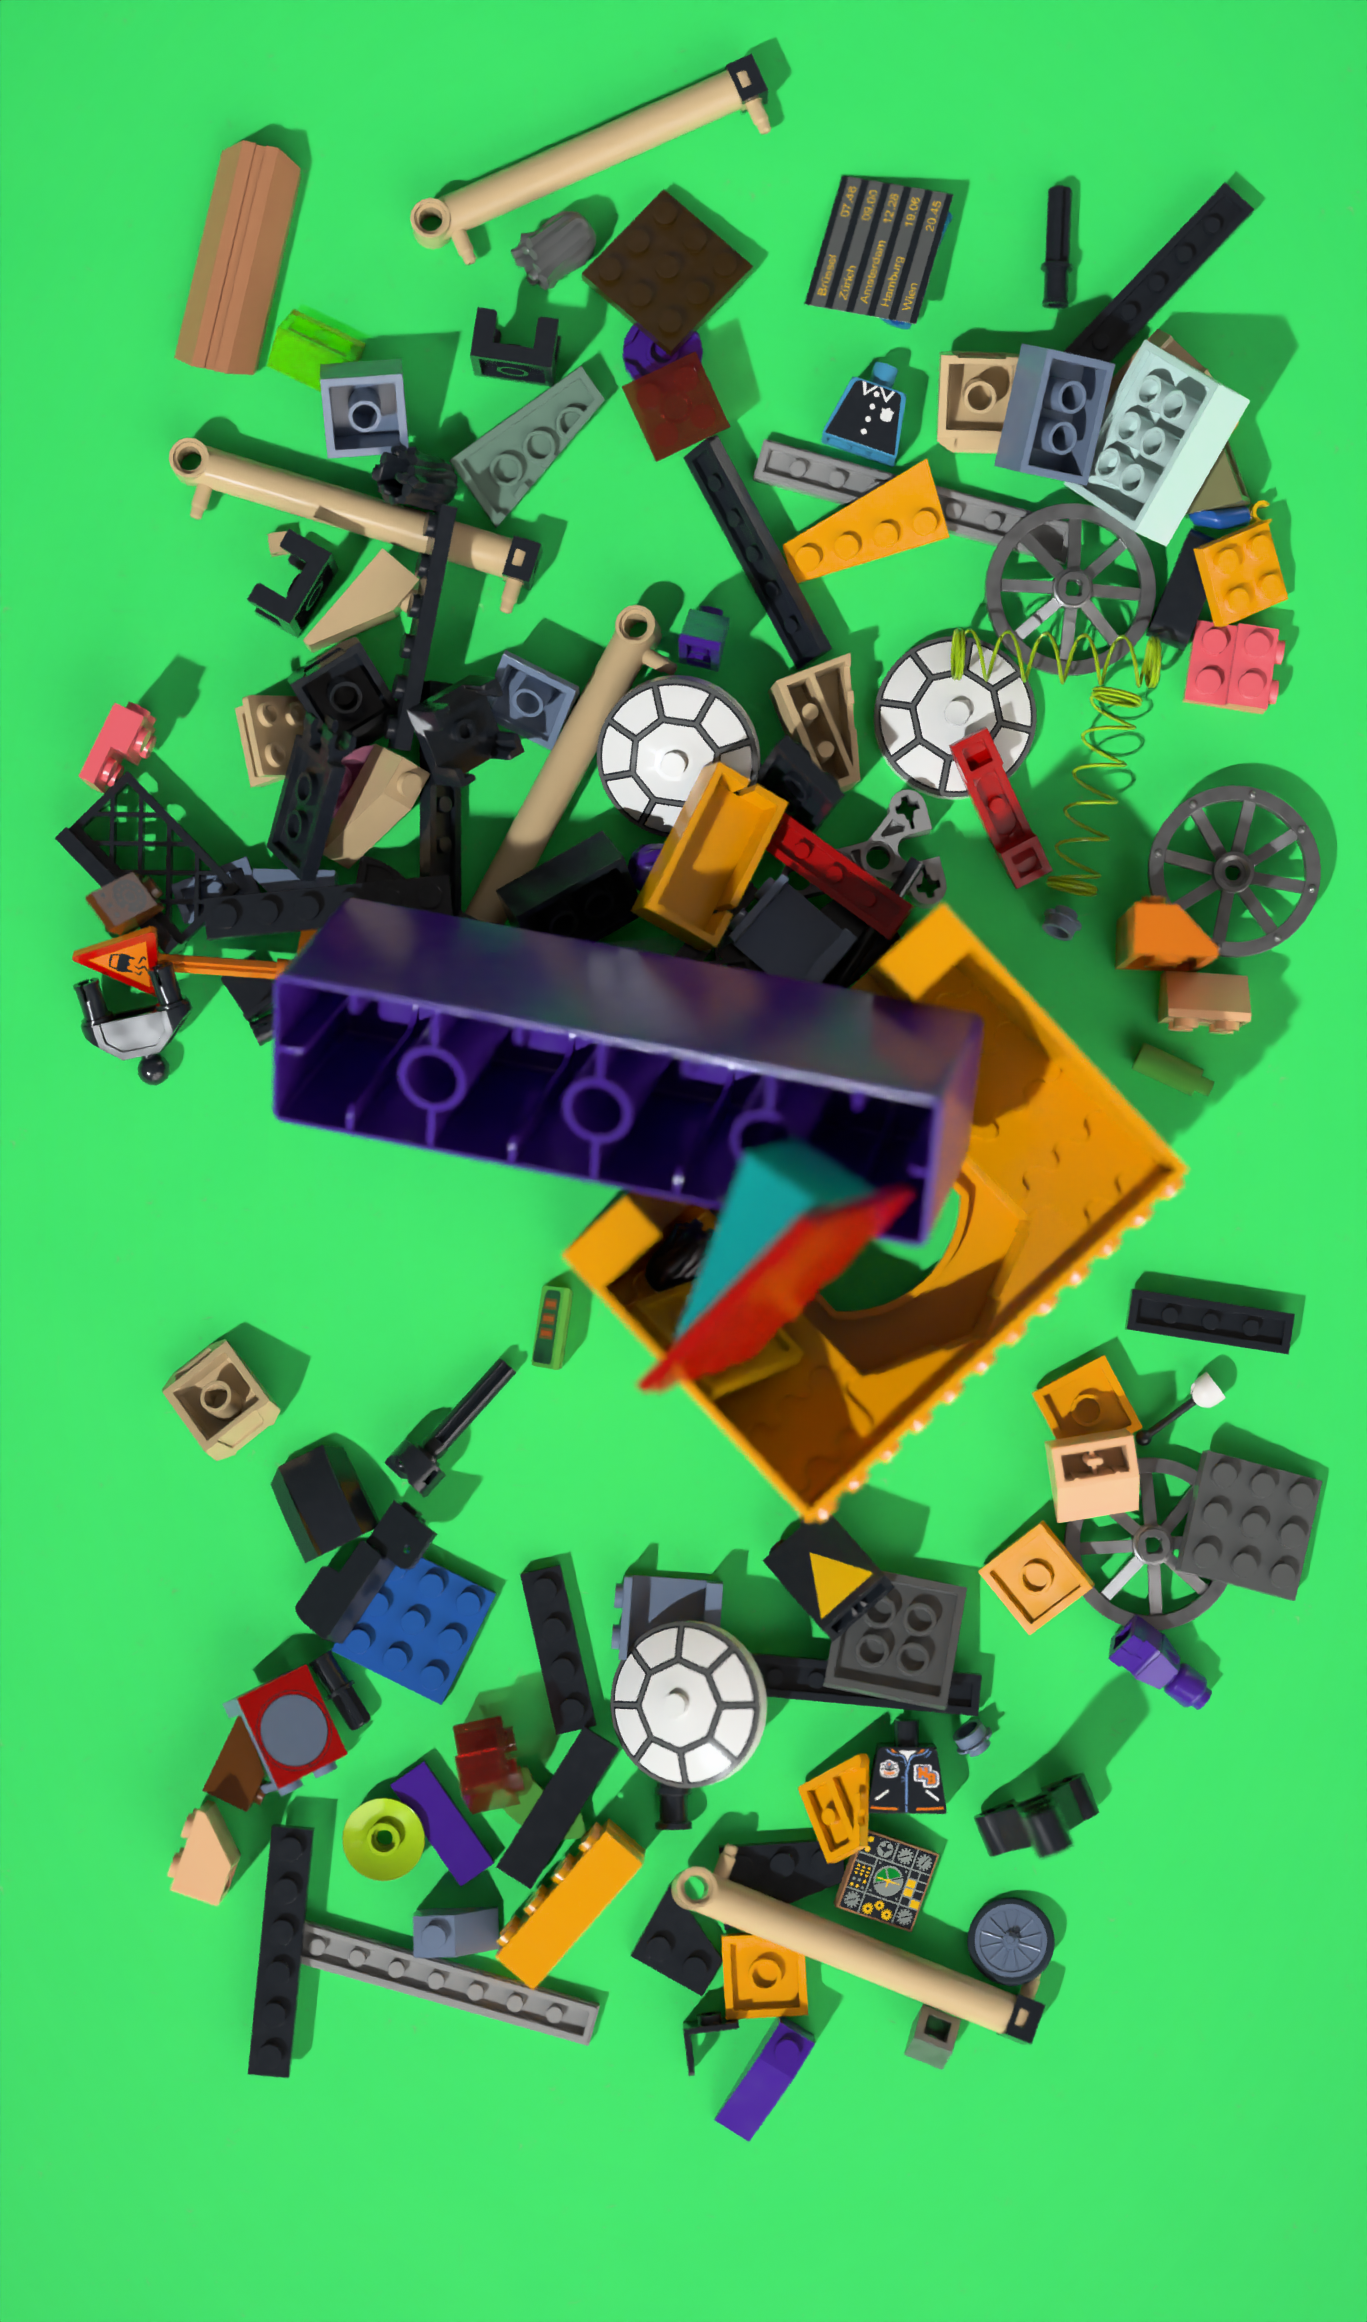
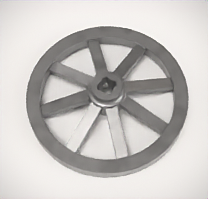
M1065 503L1053 505L1035 511L1020 520L998 543L986 572L985 603L991 625L998 638L1005 630H1010L1015 635L1020 647L1022 661L1027 665L1032 649L1024 644L1022 640L1059 608L1064 609L1059 651L1063 675L1074 644L1078 608L1082 610L1110 647L1118 637L1114 629L1092 603L1091 597L1139 601L1134 619L1124 634L1131 641L1133 647L1144 634L1155 605V573L1152 561L1143 542L1133 530L1102 509L1085 504ZM1069 519L1066 570L1030 533L1031 530L1047 522ZM1082 520L1099 525L1118 538L1114 544L1084 571L1080 569ZM1019 541L1054 578L1052 581L1001 579L1007 558ZM1127 549L1136 566L1140 588L1093 584L1092 579ZM1073 581L1079 586V593L1076 596H1068L1065 593L1067 582ZM1000 592L1051 594L1052 599L1013 631L1004 614ZM1006 634L1001 642L1018 658L1014 641L1010 634ZM1124 638L1119 639L1115 645L1108 666L1120 660L1130 651L1129 645ZM1109 649L1098 655L1100 670L1104 668ZM1035 652L1032 668L1052 675H1059L1056 659ZM1094 657L1079 661L1071 660L1067 676L1096 672Z
M1231 785L1216 787L1200 792L1183 802L1168 816L1160 827L1152 843L1148 860V885L1151 896L1166 897L1167 904L1179 905L1183 911L1214 891H1221L1212 938L1208 937L1219 948L1218 956L1238 958L1257 955L1278 946L1292 936L1310 914L1318 895L1321 880L1318 848L1308 825L1302 817L1277 796L1264 790L1247 786ZM1221 802H1243L1231 851L1227 853L1202 808ZM1255 806H1259L1274 814L1289 830L1254 853L1246 856L1243 853ZM1189 816L1192 817L1214 856L1215 862L1167 849L1173 834ZM1294 841H1297L1304 863V881L1254 872L1256 865ZM1164 863L1211 875V879L1171 903L1164 882ZM1227 867L1239 870L1237 880H1229L1226 877L1225 870ZM1250 884L1301 894L1295 909L1280 927L1277 928L1248 887ZM1237 893L1266 934L1265 936L1244 942L1225 941L1234 894Z
M1155 1457L1137 1458L1144 1525L1140 1526L1125 1512L1110 1514L1109 1516L1132 1535L1131 1540L1080 1542L1084 1519L1068 1521L1065 1527L1064 1546L1084 1571L1081 1555L1132 1552L1134 1556L1100 1593L1093 1586L1092 1589L1082 1596L1103 1616L1125 1626L1136 1613L1120 1609L1109 1601L1144 1564H1147L1149 1615H1137L1157 1630L1170 1629L1188 1623L1202 1615L1218 1600L1228 1584L1211 1580L1207 1585L1198 1576L1175 1570L1178 1558L1172 1552L1174 1549H1180L1183 1536L1172 1537L1171 1532L1189 1511L1198 1472L1189 1466L1168 1459ZM1152 1472L1169 1474L1191 1485L1190 1489L1161 1525L1157 1524ZM1148 1537H1156L1159 1540V1548L1155 1552H1148L1146 1550L1145 1540ZM1162 1563L1166 1564L1199 1594L1197 1598L1184 1607L1162 1614L1160 1568Z

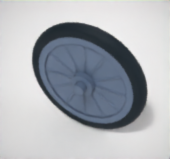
M1005 1897L994 1900L979 1910L969 1927L967 1943L971 1960L981 1974L998 1984L1013 1986L1032 1981L1046 1969L1053 1956L1055 1938L1049 1919L1039 1907L1025 1899Z

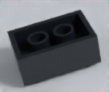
M603 831L598 832L496 890L511 927L597 942L640 917L631 912L639 895L625 859Z

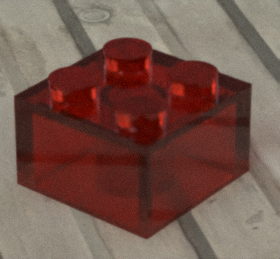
M696 351L621 387L655 462L730 427Z

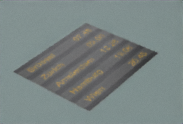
M842 176L804 304L916 324L953 194Z

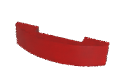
M983 727L950 744L952 756L971 802L1014 887L1018 889L1053 871L1038 837L1032 832L1002 767L1004 763L988 728Z

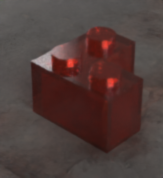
M501 1715L454 1725L453 1731L458 1756H455L461 1795L470 1812L477 1814L520 1804L518 1792L525 1790L521 1766H518L516 1757L511 1756L512 1751L518 1750L513 1726L506 1727Z

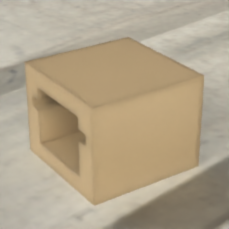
M287 531L267 534L272 557L290 554L280 547V543Z

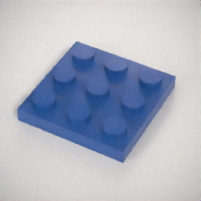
M422 1556L417 1565L411 1570H404L398 1566L394 1567L346 1640L342 1644L335 1643L331 1651L442 1705L497 1593Z

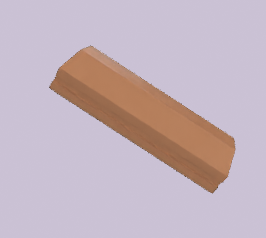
M242 140L221 153L174 357L190 366L226 374L254 375L257 372L301 181V168L277 147L261 146L254 142Z

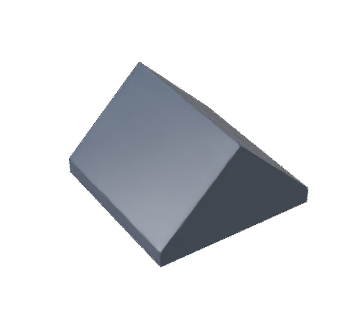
M505 650L494 676L498 678L503 695L501 697L487 696L496 723L552 750L581 696L579 686Z

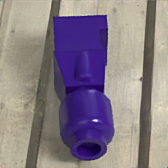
M1136 1614L1111 1638L1108 1659L1118 1667L1122 1665L1132 1673L1135 1679L1158 1689L1163 1687L1164 1692L1183 1707L1192 1706L1199 1710L1210 1699L1212 1690L1207 1687L1206 1678L1186 1663L1180 1664V1656L1165 1634L1160 1633L1139 1615Z

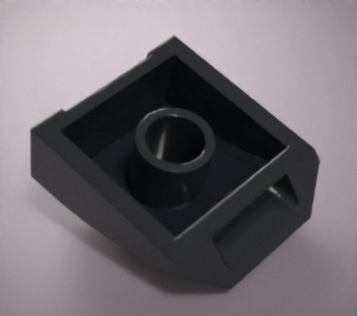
M357 637L340 642L337 646L303 667L298 668L287 678L307 713L311 712L319 718L317 729L323 726L327 714H331L338 720L339 728L336 733L337 740L335 744L342 740L344 730H349L357 739L355 749L369 746L384 736L388 714L394 715L396 700L392 698L390 690Z
M321 1445L279 1466L271 1482V1487L305 1563L375 1529L380 1522L344 1448Z

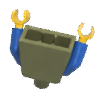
M1228 440L1184 518H1190L1195 525L1215 529L1243 527L1258 521H1268L1269 524L1272 519L1261 520L1256 514L1257 508H1265L1270 505L1267 501L1261 500L1249 508L1245 506L1250 504L1251 501Z

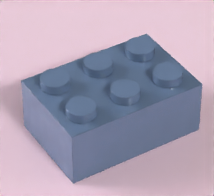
M1022 344L994 466L1087 486L1115 364L1048 348Z

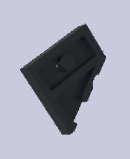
M669 1884L632 1950L631 1957L703 1996L722 1962V1956L708 1939L694 1915L689 1910L677 1905L672 1897V1885Z

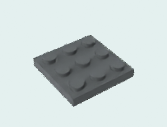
M1203 1450L1175 1570L1289 1601H1295L1322 1481L1213 1451Z
M882 1571L895 1588L834 1642L831 1641L823 1686L945 1710L948 1702L967 1587Z

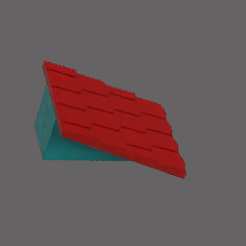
M799 1139L746 1153L672 1348L635 1386L645 1393L653 1390L656 1393H661L671 1389L680 1381L690 1383L706 1372L714 1374L723 1370L731 1363L739 1365L753 1358L761 1351L786 1319L789 1321L794 1320L819 1288L845 1268L869 1237L874 1239L881 1234L915 1192L905 1185L877 1192Z

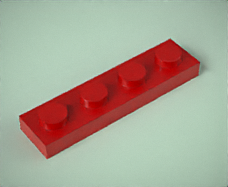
M783 813L765 850L880 934L891 940L912 912L914 906L788 814Z

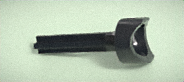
M499 1358L439 1426L425 1438L421 1446L417 1443L413 1445L410 1441L404 1439L389 1455L385 1464L401 1479H407L408 1483L424 1498L428 1496L446 1476L439 1468L440 1464L437 1460L448 1451V1448L516 1372Z

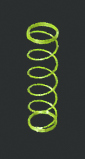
M956 628L953 633L951 676L954 681L956 679L960 681L963 676L965 635L969 632L973 634L976 640L983 679L986 682L990 679L998 648L1006 634H1010L1014 641L1023 683H1026L1029 678L1038 644L1042 637L1046 635L1050 637L1053 644L1059 679L1062 685L1066 682L1075 648L1082 637L1088 638L1095 660L1097 680L1100 686L1104 684L1114 647L1118 640L1123 638L1127 641L1132 655L1136 686L1138 688L1141 687L1144 676L1148 688H1155L1159 681L1161 643L1158 636H1150L1147 641L1145 659L1139 677L1134 648L1131 641L1124 634L1119 635L1112 643L1101 676L1097 651L1092 638L1087 633H1082L1075 640L1066 663L1064 675L1062 673L1057 644L1054 637L1048 631L1043 632L1036 640L1026 673H1024L1018 641L1010 630H1005L995 645L987 674L982 647L977 634L972 628L967 629L965 632L962 628Z
M1104 686L1092 688L1093 692H1091L1089 698L1090 703L1101 714L1125 726L1092 727L1083 731L1081 739L1087 747L1117 763L1084 764L1076 767L1072 771V775L1084 788L1109 800L1076 801L1063 808L1064 814L1070 821L1100 837L1069 838L1059 841L1054 846L1055 851L1060 857L1094 875L1050 876L1046 882L1049 887L1059 891L1092 897L1097 895V887L1075 879H1098L1102 877L1101 874L1068 858L1060 852L1058 847L1068 842L1109 841L1110 838L1075 820L1067 813V809L1075 805L1117 804L1119 801L1085 784L1076 776V772L1089 767H1126L1128 764L1092 746L1085 740V734L1096 730L1136 729L1135 725L1099 708L1094 703L1093 698L1104 703L1128 708L1140 707L1143 701L1139 695L1132 692Z

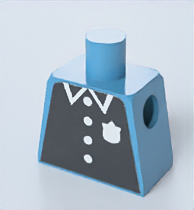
M876 362L869 381L852 377L824 427L821 443L894 467L906 402V394L892 389L898 369L886 363Z

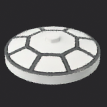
M947 636L917 645L901 656L890 668L877 694L874 708V730L878 747L886 763L910 787L926 795L941 799H967L970 797L961 779L949 745L983 727H987L1004 763L1002 767L1009 779L1023 763L1032 745L1037 722L1036 704L1028 680L1026 683L1022 682L1019 666L999 648L990 679L987 682L983 679L975 638L965 637L963 676L960 681L957 679L954 681L951 676L953 636ZM980 640L987 674L995 646Z
M670 675L657 677L639 684L630 690L608 714L601 728L597 745L599 776L604 790L613 805L624 817L639 828L663 837L669 836L703 767L721 762L750 779L746 788L756 785L758 770L760 769L761 756L758 736L746 711L735 698L719 686L691 676ZM740 790L735 791L733 793L738 795Z
M678 1621L663 1624L649 1630L629 1647L627 1660L620 1661L612 1683L611 1716L622 1748L642 1772L663 1784L678 1788H698L721 1782L735 1774L747 1763L761 1740L767 1715L766 1691L761 1672L745 1646L736 1637L718 1626L701 1621Z

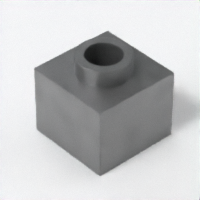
M922 2005L912 2023L904 2055L943 2070L953 2053L961 2019Z

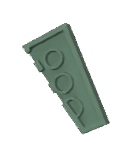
M582 366L449 460L495 528L498 527L604 402L605 399Z

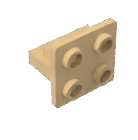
M249 695L243 697V705L235 708L250 786L264 787L284 780L296 734L303 735V721L307 712L297 696Z

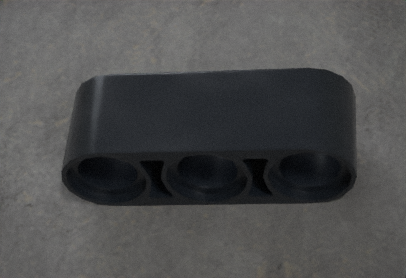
M1190 528L1146 636H1158L1160 642L1184 651L1207 598L1193 549L1217 538Z

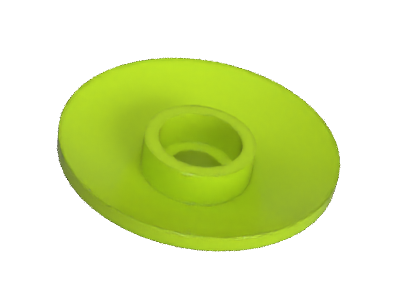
M376 1798L361 1804L352 1812L343 1830L342 1843L347 1860L358 1873L372 1880L390 1881L406 1875L416 1866L424 1850L425 1833L420 1818L407 1804L392 1798ZM388 1830L392 1834V1842L389 1844L380 1843L378 1832Z

